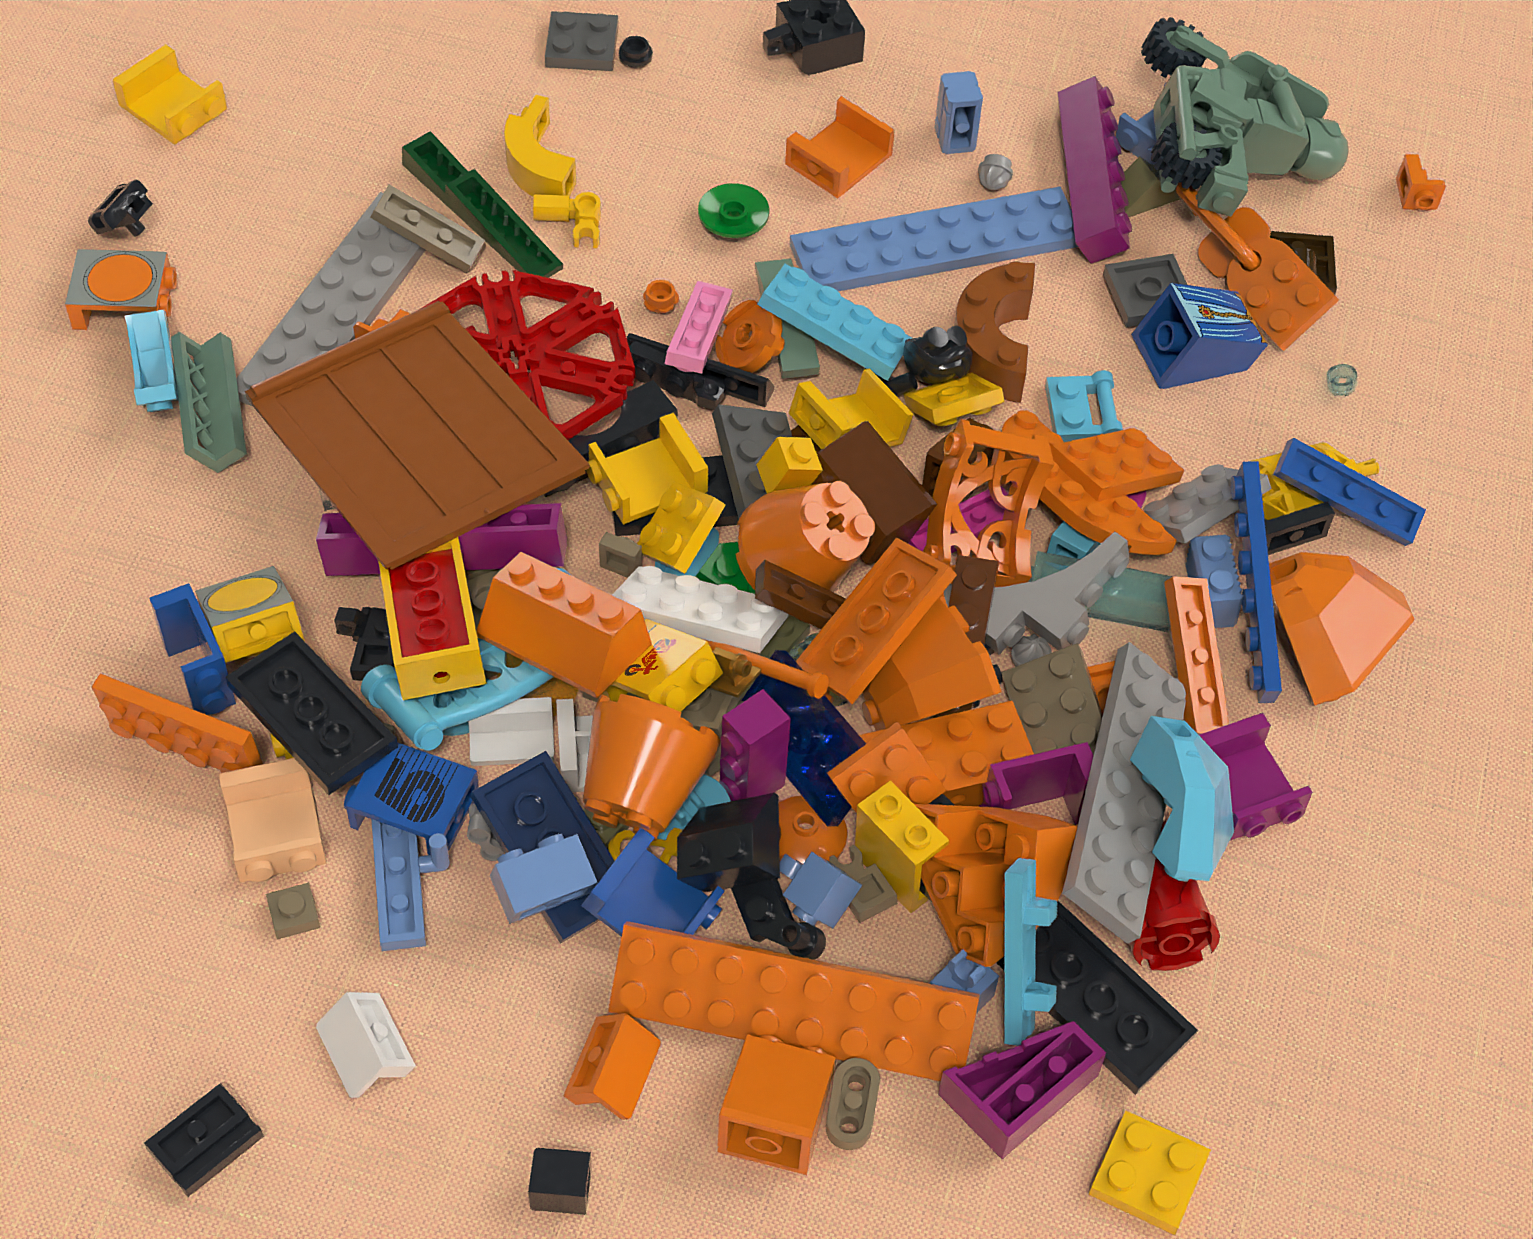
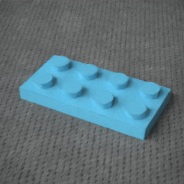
M784 264L763 292L757 304L866 369L870 368L875 374L887 381L903 356L905 340L912 339L899 326L884 322L874 316L865 306L855 305L843 298L836 289L821 285L809 278L808 274L802 269L791 267L787 264Z

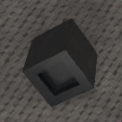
M536 1148L533 1153L528 1188L530 1209L586 1215L592 1173L591 1152Z

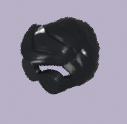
M953 326L947 332L941 327H933L926 330L923 337L906 339L903 352L908 372L911 371L920 382L933 385L948 381L956 375L960 379L963 378L970 370L973 352L967 345V335L959 326Z

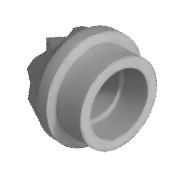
M999 154L986 155L984 161L978 167L981 184L990 190L1005 188L1013 176L1010 159Z
M1034 633L1027 637L1023 636L1012 647L1011 658L1016 667L1050 654L1052 650L1045 638H1040Z

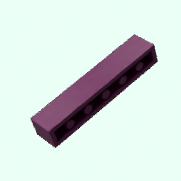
M1096 76L1058 92L1075 242L1091 264L1130 249L1128 233L1132 232L1130 219L1125 212V207L1129 205V202L1121 184V181L1125 180V174L1118 161V156L1122 152L1114 131L1118 130V124L1111 111L1115 101L1109 87H1102Z
M561 503L521 505L458 537L465 570L503 569L520 552L552 567L564 566L567 535ZM323 513L316 542L325 575L380 574L378 559L340 513Z

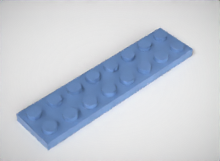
M1061 186L790 235V248L798 268L805 271L809 278L823 286L832 287L837 291L1078 247L1075 242L1072 209Z

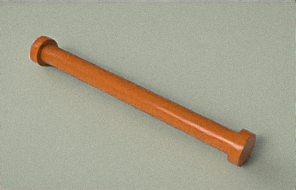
M705 640L710 645L712 651L718 647L735 654H744L747 660L752 663V666L761 668V674L805 689L809 696L819 699L827 691L829 678L826 674L821 672L811 674L732 645Z

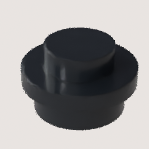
M641 36L627 37L619 48V59L622 63L631 67L644 66L651 61L653 56L649 42Z

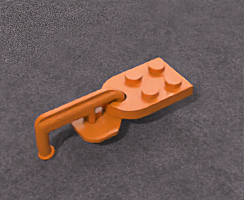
M1178 183L1176 186L1178 196L1189 206L1193 215L1198 216L1211 230L1199 245V259L1217 278H1227L1229 291H1236L1240 294L1253 319L1283 351L1339 301L1332 291L1287 244L1270 238V226L1255 210L1249 207H1241L1236 209L1231 217L1227 216L1223 219L1216 212L1198 207V199L1195 197L1198 193L1196 189H1193L1191 185L1188 189L1182 188V183Z

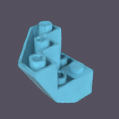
M1151 716L1130 761L1143 774L1142 778L1161 793L1165 804L1173 809L1152 853L1165 866V872L1176 880L1184 882L1189 879L1209 881L1234 834L1228 766L1186 721Z

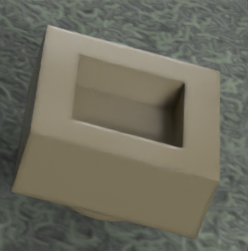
M606 532L599 542L600 567L628 578L638 566H642V546L627 537H618Z
M309 883L266 894L277 940L321 928Z

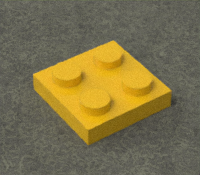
M973 373L964 375L961 379L959 377L953 378L940 384H934L904 394L906 407L937 426L953 424L958 421L957 417L969 413L971 415L988 413L992 410V406L1004 403L1001 387Z
M673 482L671 487L662 495L660 505L651 521L640 533L637 544L642 546V555L685 574L723 511L725 504L713 496Z
M1125 1110L1088 1195L1175 1235L1211 1149Z

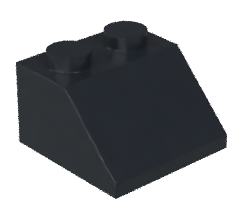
M776 793L699 808L677 837V880L703 892L713 891L717 886L726 889L780 878L779 799Z

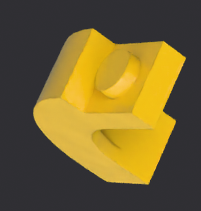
M535 94L529 107L525 106L520 116L509 114L506 120L504 137L508 171L515 183L532 197H534V194L570 196L576 185L575 158L551 152L539 144L550 124L549 98Z

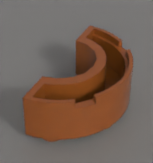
M1013 261L981 273L965 287L958 301L954 326H959L965 331L967 345L973 352L972 364L968 373H973L1001 387L1004 400L1021 403L1027 371L1029 345L1014 342L1002 334L999 327L1013 320H1028L1034 286L1035 263Z

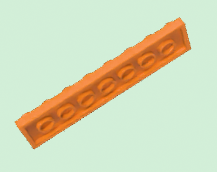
M626 921L622 931L608 1012L617 1014L627 1013L631 1017L745 1040L747 1034L756 1037L770 1035L780 1039L787 1045L799 1048L805 1046L820 1048L828 1055L835 1056L836 1060L846 1061L851 1058H862L871 1062L879 1069L941 1082L943 1071L953 1067L960 1069L966 1066L979 994Z

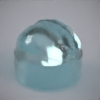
M1338 364L1331 367L1327 372L1329 391L1335 396H1348L1352 394L1357 386L1356 369L1348 364ZM1340 378H1347L1346 383H1339Z

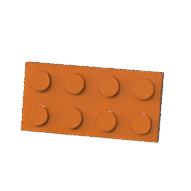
M896 538L793 665L797 669L811 674L815 672L826 674L829 678L827 689L853 704L957 574L949 565Z
M101 673L91 687L99 702L100 709L104 712L109 722L110 729L124 738L138 737L145 740L149 746L159 752L168 753L171 750L183 755L189 763L197 767L205 768L208 765L219 769L221 773L263 765L253 736L247 730Z

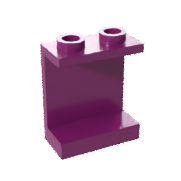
M1264 713L1199 735L1228 766L1234 834L1231 840L1244 835L1247 838L1255 837L1264 832L1269 826L1280 822L1290 824L1297 821L1305 814L1306 807L1313 793L1309 786L1294 791L1266 747L1265 740L1271 724Z
M1088 742L990 764L987 782L983 783L982 786L983 802L978 807H996L1010 810L1063 797L1074 825H1077L1094 757Z

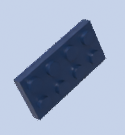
M547 751L471 792L470 797L504 853L522 849L525 854L538 849V843L550 836L563 834L565 839L578 834L598 883L615 862ZM589 894L541 912L560 944L600 921L581 906Z

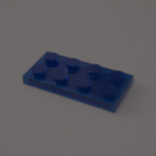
M775 650L770 657L774 661L804 671L786 650ZM760 673L741 701H746L763 689L791 718L786 777L827 827L839 826L852 807L827 773L866 745L865 741L825 695L817 699L809 696L805 689Z

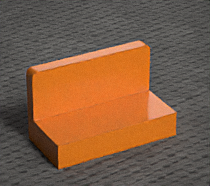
M627 1013L596 1017L563 1096L575 1105L600 1103L620 1119H630L661 1045L660 1040Z

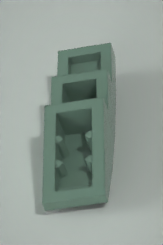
M791 258L755 262L760 296H762L784 264L794 267ZM781 319V336L784 338L785 344L777 357L782 379L819 375L820 365L814 338Z

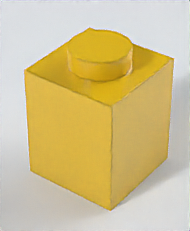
M777 437L756 464L766 493L811 485L823 470L811 438Z

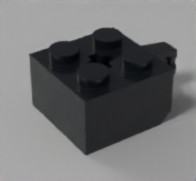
M787 0L776 3L775 28L763 32L762 45L768 56L791 53L800 70L807 75H813L862 62L866 30L847 0Z

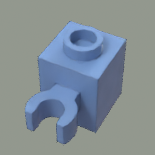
M814 852L810 853L804 864L794 860L787 854L780 861V872L792 879V882L783 894L785 898L796 905L792 913L806 923L813 925V927L817 921H820L834 928L862 884Z
M962 949L930 981V984L979 994L978 1012L994 997L999 975L990 967H984L981 964L966 959L967 952Z

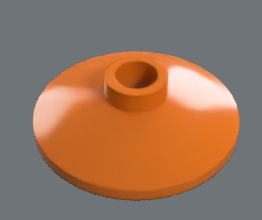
M807 795L794 796L779 802V825L781 828V838L779 840L780 861L785 854L804 864L811 852L829 862L831 856L835 855L837 859L841 856L847 842V826L842 814L836 807L821 798ZM799 824H810L813 827H811L810 829H803L799 826Z

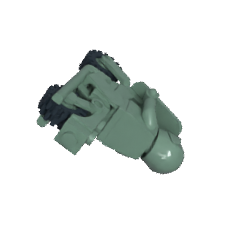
M1171 17L1167 21L1165 18H1161L1159 22H1155L1142 44L1141 54L1146 56L1144 59L1146 64H1153L1151 69L1154 72L1160 70L1162 72L1160 76L1164 78L1167 75L1171 76L1153 107L1156 144L1151 151V161L1156 162L1154 167L1156 170H1159L1160 185L1163 192H1172L1178 185V182H1181L1182 188L1186 189L1190 185L1193 189H1198L1201 185L1202 187L1195 196L1198 199V207L1231 217L1248 192L1247 173L1284 175L1291 170L1307 179L1325 180L1342 170L1348 158V141L1342 134L1340 126L1336 121L1323 118L1329 107V99L1323 92L1289 73L1286 67L1280 64L1275 65L1254 52L1245 51L1230 59L1226 50L1205 39L1200 31L1194 32L1195 27L1193 25L1185 26V21L1181 19L1177 23ZM1208 58L1215 62L1218 67L1216 69H1208L1202 67V65Z

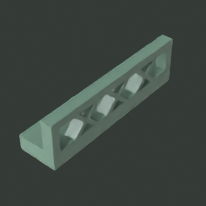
M178 332L171 337L184 452L186 455L219 473L247 454L231 339L220 332L200 345L181 332ZM188 354H190L191 356L194 357V362L192 361V359L190 358V356H189ZM198 439L200 440L204 448L198 445Z

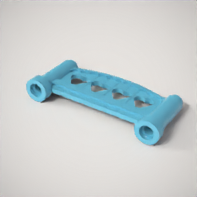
M556 568V569H558V570H560V571H562V572H565V573L571 575V574H570L568 571H566L565 569ZM478 638L484 670L501 673V676L497 679L488 680L480 688L469 687L454 690L466 693V695L459 700H453L445 708L435 707L436 694L403 700L396 670L391 665H380L370 670L361 683V693L373 707L383 709L416 747L430 751L441 744L443 740L442 731L444 729L468 722L502 708L532 692L554 676L525 661L518 667L508 668L506 667L507 652Z

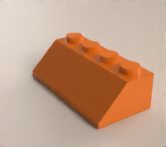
M520 552L493 577L477 627L478 638L595 698H598L652 645L640 608L523 552Z

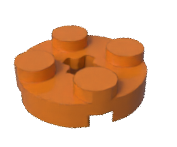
M755 300L744 301L728 313L723 321V324L727 326L723 337L717 335L715 343L716 355L721 363L750 373L763 367L771 357L779 355L785 344L784 338L781 336V318L757 305L758 302Z

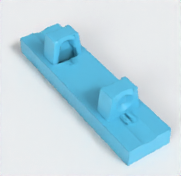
M1018 858L1005 872L1004 1044L1017 1046L1021 1045V1042L1035 1030V1011L1049 1012L1056 1003V986L1035 982L1036 925H1051L1054 919L1057 918V901L1036 897V860Z

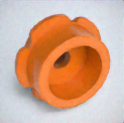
M655 280L647 285L643 293L644 306L655 313H667L672 311L674 305L679 302V295L675 291L674 285L669 281Z

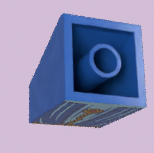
M1176 283L1168 285L1131 334L1160 389L1247 371L1268 346L1238 292Z

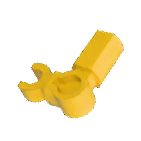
M582 192L575 199H570V196L534 194V221L569 222L570 219H575V227L573 229L574 247L579 248V240L587 236L592 238L593 248H598L600 244L598 226L601 218V201L596 194Z

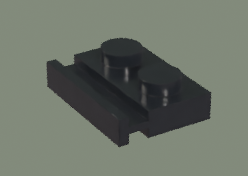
M219 1083L145 1141L144 1144L147 1151L172 1180L181 1187L184 1194L189 1197L264 1136L262 1129L249 1118L246 1111Z

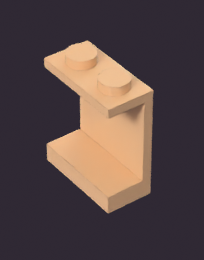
M295 758L219 774L234 848L233 860L240 883L246 881L260 882L269 879L273 875L292 871L306 872L315 866L326 864L309 774Z

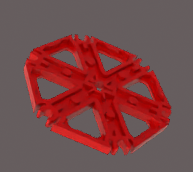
M504 270L502 271V280L498 282L490 281L487 273H484L481 277L482 285L480 286L477 282V277L474 276L422 307L424 308L437 301H443L451 314L468 305L481 307L488 334L469 329L466 330L548 419L549 415L541 386L592 398L594 404L563 424H555L549 419L567 440L623 405V400H626L628 397L627 386H633L635 366L619 309L617 307L614 310V303L612 301L600 306L602 304V295L599 291L594 292L592 287L512 270L513 281H510L509 273ZM535 296L562 302L566 305L527 328L520 301L524 297ZM601 333L609 338L614 361H604L565 351L590 335ZM513 351L518 359V369H515L514 362L510 359L511 352Z

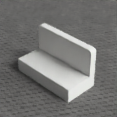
M551 697L518 699L493 712L468 721L470 763L472 766L522 764L544 751H547L552 761H554Z
M346 992L316 1024V1029L350 1098H359L378 1078L406 1077L416 1067L379 993Z

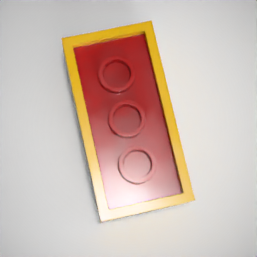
M457 537L392 570L390 567L385 569L379 562L394 666L402 699L408 700L486 684L459 538Z

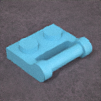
M1103 370L1094 373L1092 376L1046 378L1045 391L1052 430L1061 436L1064 442L1123 430L1122 423L1117 420L1112 395L1114 380L1111 372ZM1087 394H1097L1103 422L1101 425H1093Z

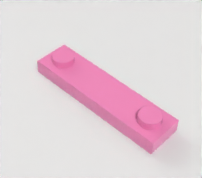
M697 281L667 350L666 365L674 366L683 372L702 374L729 307L733 289Z

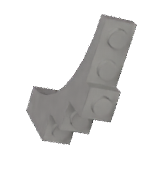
M1113 532L1092 553L1064 570L1032 582L995 587L985 643L1000 655L1007 646L1013 647L1018 643L1025 632L1024 627L1027 626L1040 637L1045 638L1057 650L1076 643L1080 644L1089 631L1088 612L1085 605L1091 607L1103 592L1102 587L1111 576L1116 578L1125 570L1129 563L1128 541L1117 532ZM949 584L944 591L947 606H949L952 584Z

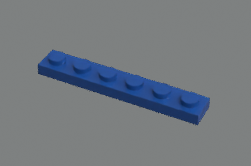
M1248 461L1242 462L1237 475L1231 478V496L1233 500H1238L1239 513L1235 514L1234 520L1236 537H1242L1243 551H1239L1238 569L1240 575H1246L1247 589L1242 591L1244 596L1242 608L1244 613H1249L1251 627L1246 628L1245 636L1247 651H1253L1254 666L1250 667L1249 681L1251 690H1257L1258 703H1275L1282 692L1259 462Z

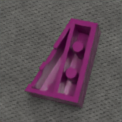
M1072 1021L1025 1039L1021 1042V1045L997 1054L994 1051L984 1055L982 1060L960 1069L953 1067L943 1071L938 1095L1003 1159L1099 1076L1106 1052Z

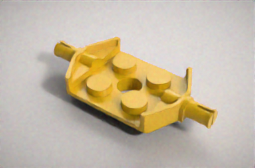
M1321 442L1309 445L1364 476L1379 473V464L1374 458L1356 463L1353 458H1347L1327 443ZM1282 453L1251 460L1259 462L1260 474H1266L1271 485V489L1262 494L1264 518L1266 520L1324 503L1273 475Z

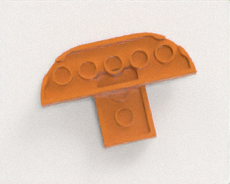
M1020 410L1005 421L1001 432L1032 438L1033 434L1049 438L1054 467L1044 484L1039 499L1068 525L1098 543H1103L1113 532H1117L1128 541L1130 553L1145 555L1172 553L1177 540L1164 529L1161 523L1153 520L1138 507V504L1133 499L1126 496L1136 492L1179 483L1184 473V469L1172 460L1171 455L1160 450L1147 439L1145 433L1136 428H1128L1064 442L1061 436L1052 432L1034 413L1028 410ZM1006 451L1004 461L1018 459L1022 455Z

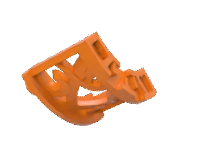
M961 419L955 431L950 432L945 439V455L932 497L937 505L929 515L927 542L923 552L949 565L955 572L956 565L950 564L951 546H954L958 552L957 556H969L971 552L973 554L972 557L998 561L999 568L995 587H1006L1029 582L1032 577L1030 566L1032 530L1025 529L1028 509H1036L1044 484L1054 467L1049 438L1033 434L1032 438L970 425L968 420ZM974 444L994 448L991 465H988V458L984 452H977L976 461L971 465L968 463ZM1006 451L1022 455L1021 458L1004 461ZM1000 479L1001 485H1006L1009 481L1012 482L1009 494L1006 496L1001 491ZM988 481L992 499L998 506L1005 509L1003 520L987 524L976 538L967 526L958 504L972 490ZM995 532L1000 534L999 547L996 546L994 541H989Z

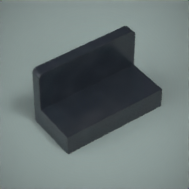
M1328 501L1270 520L1264 518L1268 555L1327 537L1335 515Z

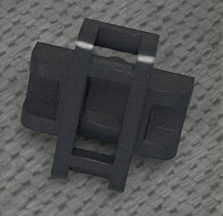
M132 180L128 184L117 185L89 216L88 223L97 235L125 226L134 237L140 235L145 230V227L139 219L153 204L145 195L148 191L139 180Z

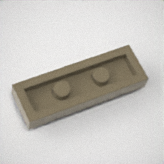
M390 184L387 186L370 217L465 273L470 269L485 241L483 238Z

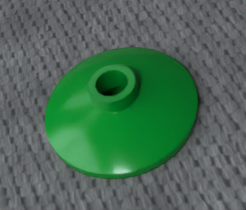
M737 183L722 184L710 189L702 196L698 205V216L704 227L716 235L727 238H742L757 233L766 225L770 213L768 201L761 192L753 187Z

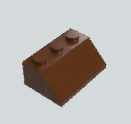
M868 421L860 423L817 453L823 470L811 485L833 483L835 481L846 483L850 490L862 501L868 515L874 521L875 531L870 536L866 549L860 555L866 564L876 563L896 538L909 543L937 505Z

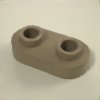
M851 1058L842 1062L834 1075L826 1120V1134L836 1147L844 1150H855L867 1143L872 1132L880 1076L876 1067L871 1062L862 1058ZM852 1082H858L863 1085L864 1089L853 1091L848 1085ZM852 1124L857 1130L854 1133H845L842 1131L841 1126Z

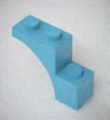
M157 310L125 315L134 370L136 405L146 406L147 412L173 409L172 401H178V392L166 311Z

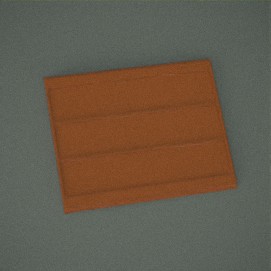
M437 301L250 386V389L245 391L247 400L385 569L390 567L392 570L585 474V470L590 468V464L456 320L443 301Z

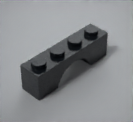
M654 380L627 392L628 397L626 400H623V405H621V414L610 428L593 435H575L568 440L587 462L589 461L588 444L596 442L605 458L659 438L660 417L674 413L678 419L677 408ZM585 470V474L545 493L544 496L548 497L559 491H565L573 484L588 478L587 471Z

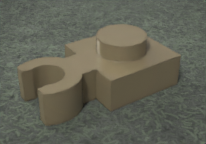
M853 845L849 847L852 860L850 864H841L835 855L830 857V863L862 884L848 906L859 923L898 903L897 894L877 865L873 864L864 869L862 853Z

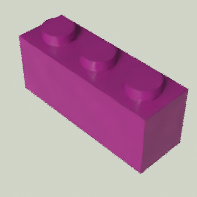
M763 689L722 716L719 783L727 791L730 801L775 793L785 786L791 718Z

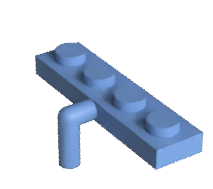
M371 819L381 950L390 951L426 946L420 874L444 871L449 867L450 860L446 837L441 833L433 834L429 838L431 855L419 856L417 835Z

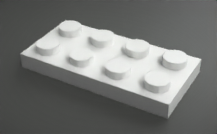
M638 566L612 595L640 608L644 620H652L700 639L728 644L756 653H760L788 617L787 613L755 599V594L737 590L732 585H716L700 581L697 577L691 575L677 576L662 572L661 569L654 566Z

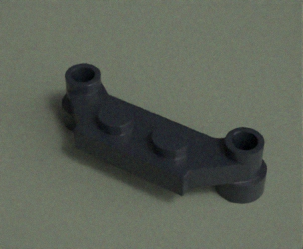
M779 825V840H780V838H781V828H780V825ZM778 879L731 887L750 939L758 943L765 939L771 940L787 947L792 955L815 960L822 955L826 946L825 934L821 929L813 927L809 923H797L794 921Z

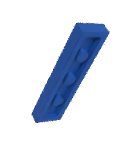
M1296 438L1287 441L1273 473L1274 476L1322 502L1328 501L1330 506L1404 546L1413 543L1426 511L1423 507Z

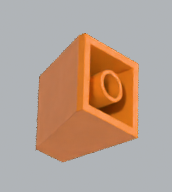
M747 1034L719 1113L717 1152L807 1175L833 1079L836 1057L828 1055L824 1050L817 1047L805 1046L799 1048L784 1044L774 1036L760 1035L756 1037Z

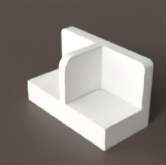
M573 698L557 699L561 775L571 792H584L593 715L574 717Z

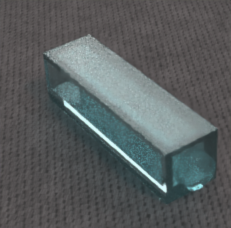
M1037 551L1035 564L1031 566L1032 577L1029 582L1064 570L1080 559ZM1125 568L1118 577L1114 578L1111 576L1103 585L1101 596L1091 607L1085 605L1088 617L1169 633L1171 625L1164 582L1173 576Z

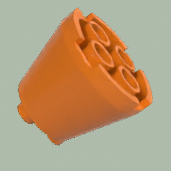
M842 481L776 490L763 495L751 503L740 516L737 523L740 526L738 534L739 552L736 553V558L744 577L754 590L756 569L764 560H767L834 592L866 549L870 536L875 531V524L868 515L862 501Z
M602 694L597 701L592 717L583 794L584 808L594 813L592 819L601 825L616 828L618 823L632 827L634 834L640 828H643L655 837L653 841H656L658 834L666 830L713 762L720 745V738L709 727L701 726L699 731L692 728V723L680 717L681 712L662 704L625 694H620L618 701L615 702L609 701L610 698Z

